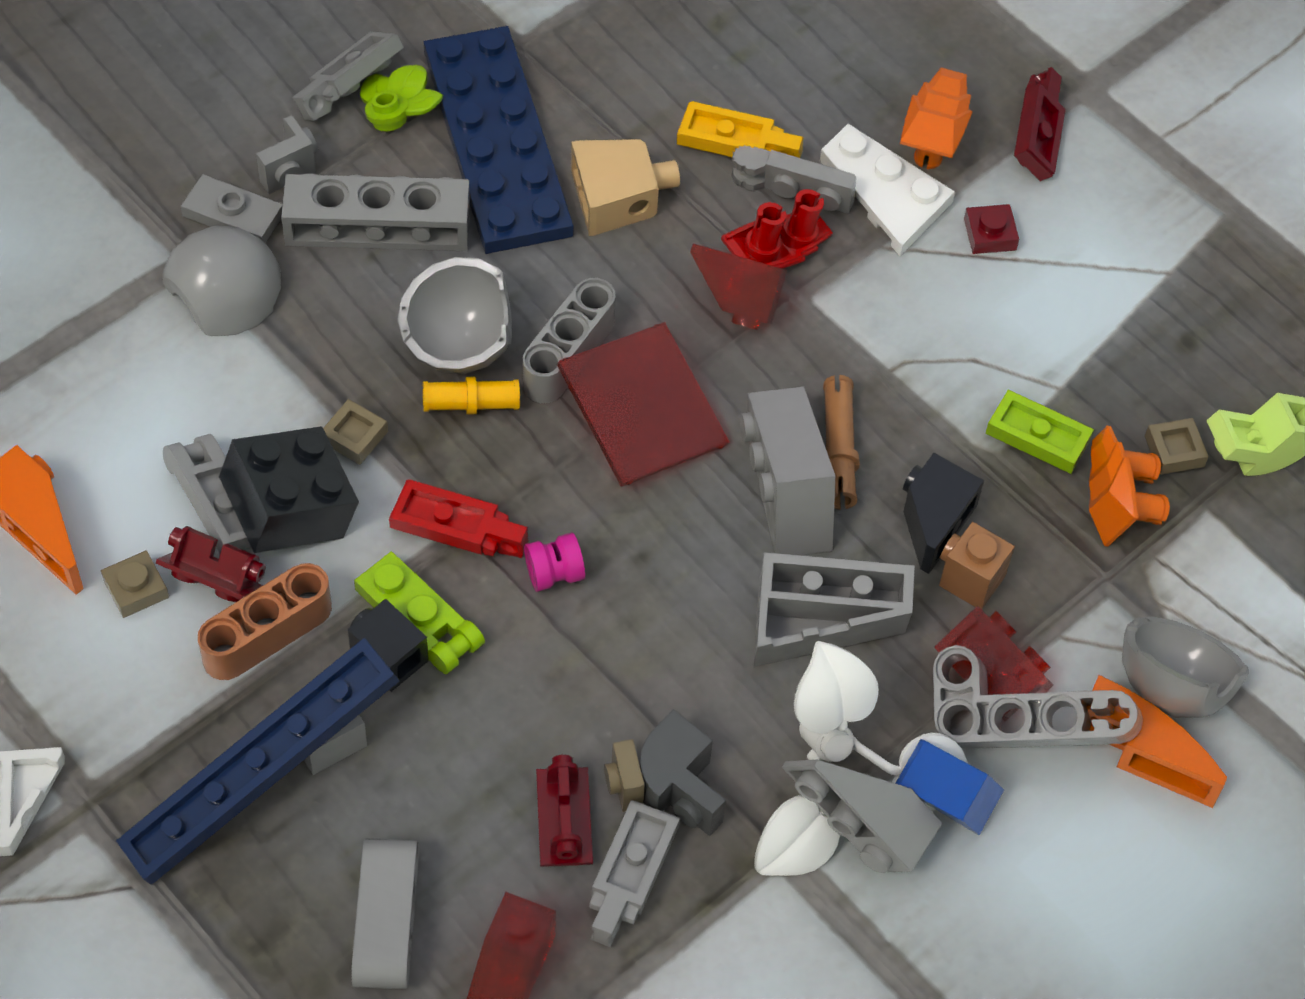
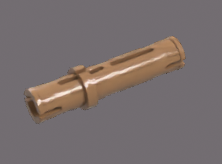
M834 375L826 378L823 383L825 393L826 450L836 476L834 509L841 510V492L845 496L846 509L857 504L855 472L859 469L860 460L858 452L854 450V383L851 378L839 375L840 391L837 392Z

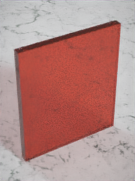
M665 322L655 324L653 327L571 357H565L557 364L621 487L631 485L637 480L716 449H722L729 443L726 434Z

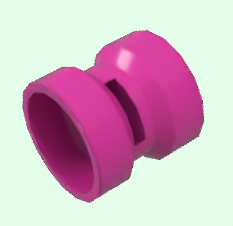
M573 532L559 535L555 542L544 544L541 541H535L524 545L529 577L536 592L551 589L555 582L563 580L569 584L585 580L583 557L578 540Z

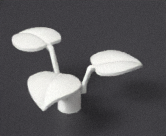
M817 641L815 643L810 663L798 684L794 698V712L800 722V735L812 748L807 754L808 760L818 759L821 761L839 762L846 759L852 750H855L888 774L895 775L892 783H896L919 740L922 739L968 763L962 748L952 738L940 733L922 734L910 741L900 754L899 766L889 763L860 743L848 728V722L863 720L874 710L879 693L876 677L868 666L851 652L827 642ZM797 795L780 805L767 822L757 845L754 868L761 875L794 876L815 871L822 867L834 854L838 846L840 834L829 826L828 817L816 803L807 800L802 795ZM926 804L927 807H928L931 811H935V810H936V809H934L933 807H931V806H929L928 804Z

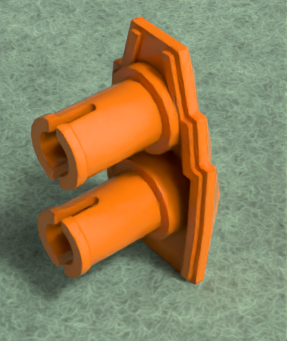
M941 67L929 83H923L917 95H912L900 144L916 148L914 160L919 167H923L925 156H929L927 169L938 167L942 162L943 156L953 157L961 142L973 112L968 110L971 94H967V74Z
M1107 425L1092 440L1089 512L1103 545L1109 547L1135 521L1162 525V521L1165 522L1167 520L1170 505L1166 495L1136 492L1134 480L1152 484L1154 483L1153 480L1158 479L1161 470L1159 456L1155 453L1147 454L1124 450L1122 442L1117 441L1112 427Z

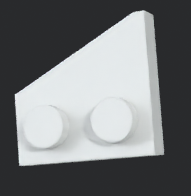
M62 747L0 751V856L14 855L65 764V755Z

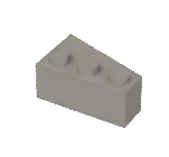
M796 387L748 393V413L740 414L741 434L744 442L750 441L751 467L753 472H757L760 495L764 504L774 553L806 555L833 551L836 476L805 388Z
M764 552L759 580L753 667L812 654L817 641L845 647L905 633L913 611L915 566Z

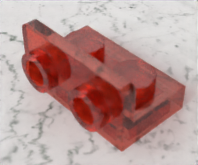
M977 606L934 646L939 653L950 646H964L979 657L987 671L988 695L1036 693L1041 688L1047 692L1053 686L1044 675L1051 667L1031 646L1022 652L1010 640L1017 632L997 611L988 617ZM961 660L952 666L965 681L969 679L972 673L970 661ZM1018 709L1008 710L1003 715L1002 720L1006 722Z

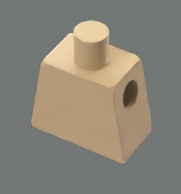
M640 139L572 141L571 172L589 236L598 235L654 217L657 214L659 190L680 186V174L676 160L652 164L646 143Z

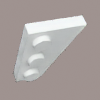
M847 124L821 149L820 162L823 165L855 174V197L868 211L867 218L876 229L881 227L892 240L891 247L899 256L953 203L955 191L850 124Z

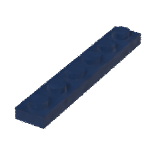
M364 637L124 833L116 842L143 880L151 885L154 884L394 687L400 680Z

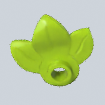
M420 65L400 67L394 70L390 77L373 74L363 82L360 89L361 100L366 104V118L373 124L374 128L380 131L396 130L406 123L407 116L428 113L442 101L443 95L437 91L425 89L428 76L426 69Z

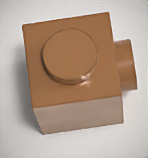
M972 521L961 537L953 534L945 545L940 559L945 561L939 586L977 609L982 610L1006 577L1015 546Z

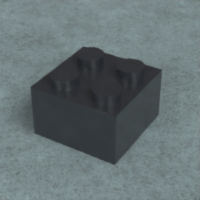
M322 426L232 439L219 474L222 485L254 553L344 538L359 504L358 498Z

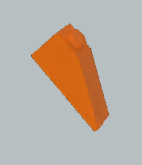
M16 445L0 457V526L77 595L84 588L51 482L54 474L40 456L34 455L31 458Z

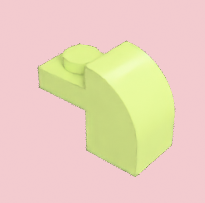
M1276 393L1252 415L1219 409L1206 420L1215 438L1214 444L1216 449L1223 456L1224 460L1237 461L1245 476L1275 472L1297 462L1305 456V397Z

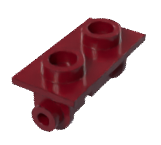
M185 526L183 529L175 527L172 530L168 539V545L174 547L173 552L158 558L155 563L171 570V575L174 578L187 583H202L215 589V594L218 597L231 602H237L262 587L263 585L258 582H260L266 570V565L259 562V556L228 543L223 545L219 559L213 557L218 539L189 526Z
M556 755L552 758V764L547 769H536L540 867L593 865L588 767L578 768V765L573 763V758L570 755Z

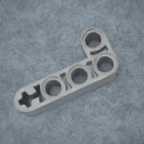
M950 646L942 650L934 661L935 726L940 734L952 738L961 748L1121 744L1134 739L1142 729L1143 717L1141 710L1133 699L1122 691L1101 690L988 695L986 667L981 659L971 650L964 646ZM961 660L970 661L972 673L969 679L960 684L951 683L949 672L953 664ZM1091 705V710L1097 716H1110L1114 712V706L1120 705L1122 710L1129 715V718L1121 719L1120 728L1114 729L1108 720H1091L1087 706ZM1066 706L1075 708L1077 712L1075 725L1068 731L1054 730L1052 726L1054 713ZM1010 709H1022L1025 714V722L1022 728L1015 733H1004L1001 728L1003 715ZM959 711H971L974 719L971 729L965 734L953 735L950 728L953 716ZM1091 721L1094 726L1093 731H1090Z

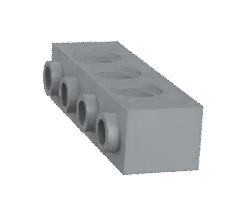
M311 173L303 175L286 174L281 216L285 246L468 251L470 217L469 179H453L449 177L440 179L408 178L405 176L369 177L361 175L334 176Z

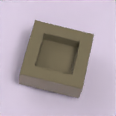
M348 399L323 429L336 452L361 465L388 433V422Z
M1194 418L1148 425L1145 438L1151 453L1157 454L1160 458L1161 470L1159 475L1205 467L1209 456Z
M147 550L100 570L103 581L123 618L169 598L167 587Z
M633 739L615 742L612 747V763L604 764V771L609 794L618 793L622 812L627 810L631 800L643 804L645 785Z

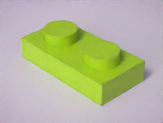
M1008 389L988 422L985 434L1072 474L1092 438L1094 429Z

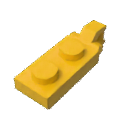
M691 101L688 103L677 133V145L729 157L733 156L735 148L738 149L739 146L750 145L751 148L758 147L768 151L774 150L801 158L803 137L784 133L783 129L774 126L773 119Z

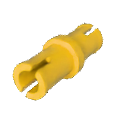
M474 376L466 377L465 381L461 382L423 381L424 412H429V410H466V414L470 415L477 414V410L481 409L519 410L520 386L518 379L513 381H476Z

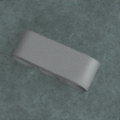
M600 278L582 280L523 354V391L532 401L550 403L561 397L612 331L615 319V290L609 282Z
M364 839L352 957L353 988L408 989L418 876V840Z

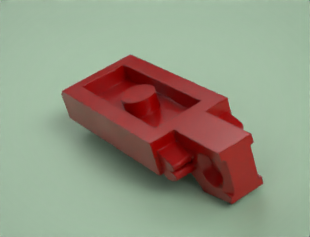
M410 479L406 480L389 517V525L392 529L480 555L483 553L484 555L494 556L497 551L500 554L522 558L524 545L529 542L528 527L509 522V516L498 511V505Z

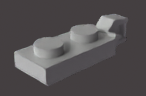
M369 32L309 78L311 83L292 97L303 115L302 117L305 120L315 121L331 112L333 101L352 94L360 87V81L370 73L381 71L389 66L392 62L391 57L404 48L398 35Z
M634 800L630 801L592 886V898L589 908L599 911L592 925V930H594L591 937L592 941L611 948L622 920L634 925L638 914L641 915L678 831L680 825L679 817Z

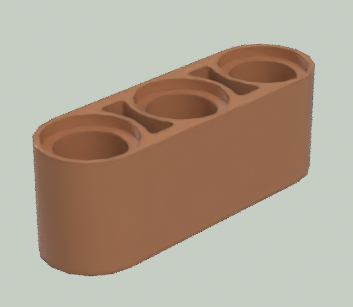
M311 563L299 564L208 619L198 632V645L206 672L211 677L219 680H231L322 624L332 611L329 579L326 572L318 565ZM306 592L316 593L315 596L310 598L299 597ZM262 619H274L272 623L267 625L257 624ZM221 645L232 646L224 652L214 651L215 648Z

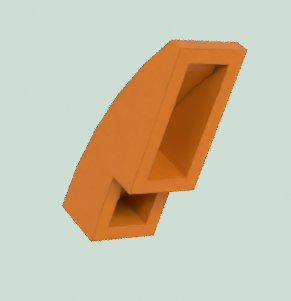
M1098 675L1092 691L1116 690L1124 692L1133 699L1141 710L1143 717L1142 729L1134 739L1121 744H1109L1123 750L1117 768L1213 808L1226 783L1227 776L1210 754L1182 726L1158 707L1133 691ZM1091 705L1087 706L1091 720H1108L1114 729L1120 728L1121 719L1129 718V715L1122 710L1120 705L1114 706V712L1110 716H1097L1091 710ZM1091 721L1090 731H1093L1094 726Z

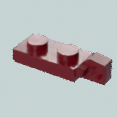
M1052 67L1030 77L1025 89L1014 156L1019 163L1026 167L1039 181L1050 178L1055 174L1066 110L1058 102L1062 77Z

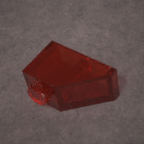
M693 244L690 253L721 310L733 313L731 322L758 330L760 322L772 324L787 270Z
M505 892L484 939L467 999H528L556 936V910Z

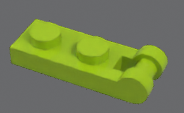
M392 551L354 580L355 590L373 608L384 599H387L427 636L428 659L444 674H448L459 665L458 659L467 651L474 653L485 644V638L478 627L469 620L465 621ZM447 632L453 637L446 643L438 641Z

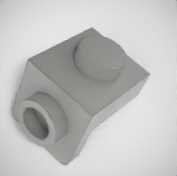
M292 115L283 119L285 140L256 153L260 183L268 194L285 186L286 174L303 175L316 172L314 153L318 151L316 140L307 127L301 128Z

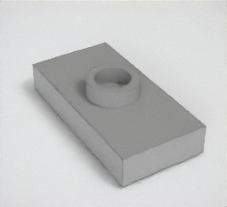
M202 174L182 203L181 212L183 217L210 227L215 225L239 227L266 243L281 220L283 204Z

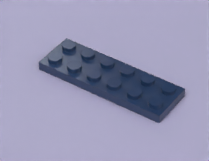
M504 26L424 41V54L435 90L443 95L440 107L462 179H469L470 206L485 254L573 237L574 225L509 27Z

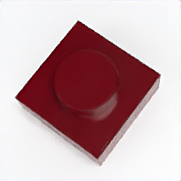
M1010 204L966 208L964 222L972 254L1017 251L1019 236Z

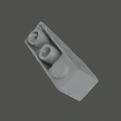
M818 759L785 761L782 766L785 772L796 782V790L807 800L816 803L828 817L829 826L841 836L846 837L860 852V858L863 863L876 872H912L943 824L911 788Z

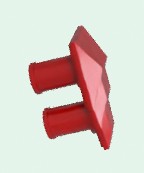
M804 189L796 194L792 213L781 212L783 207L776 203H763L757 209L755 221L722 235L721 240L747 275L753 277L805 262V257L818 251V245L832 236L833 232L820 216V212L824 207V199H818L820 197L818 192Z

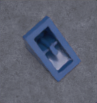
M922 739L919 740L895 783L911 788L924 803L980 835L1004 792V789L988 774Z

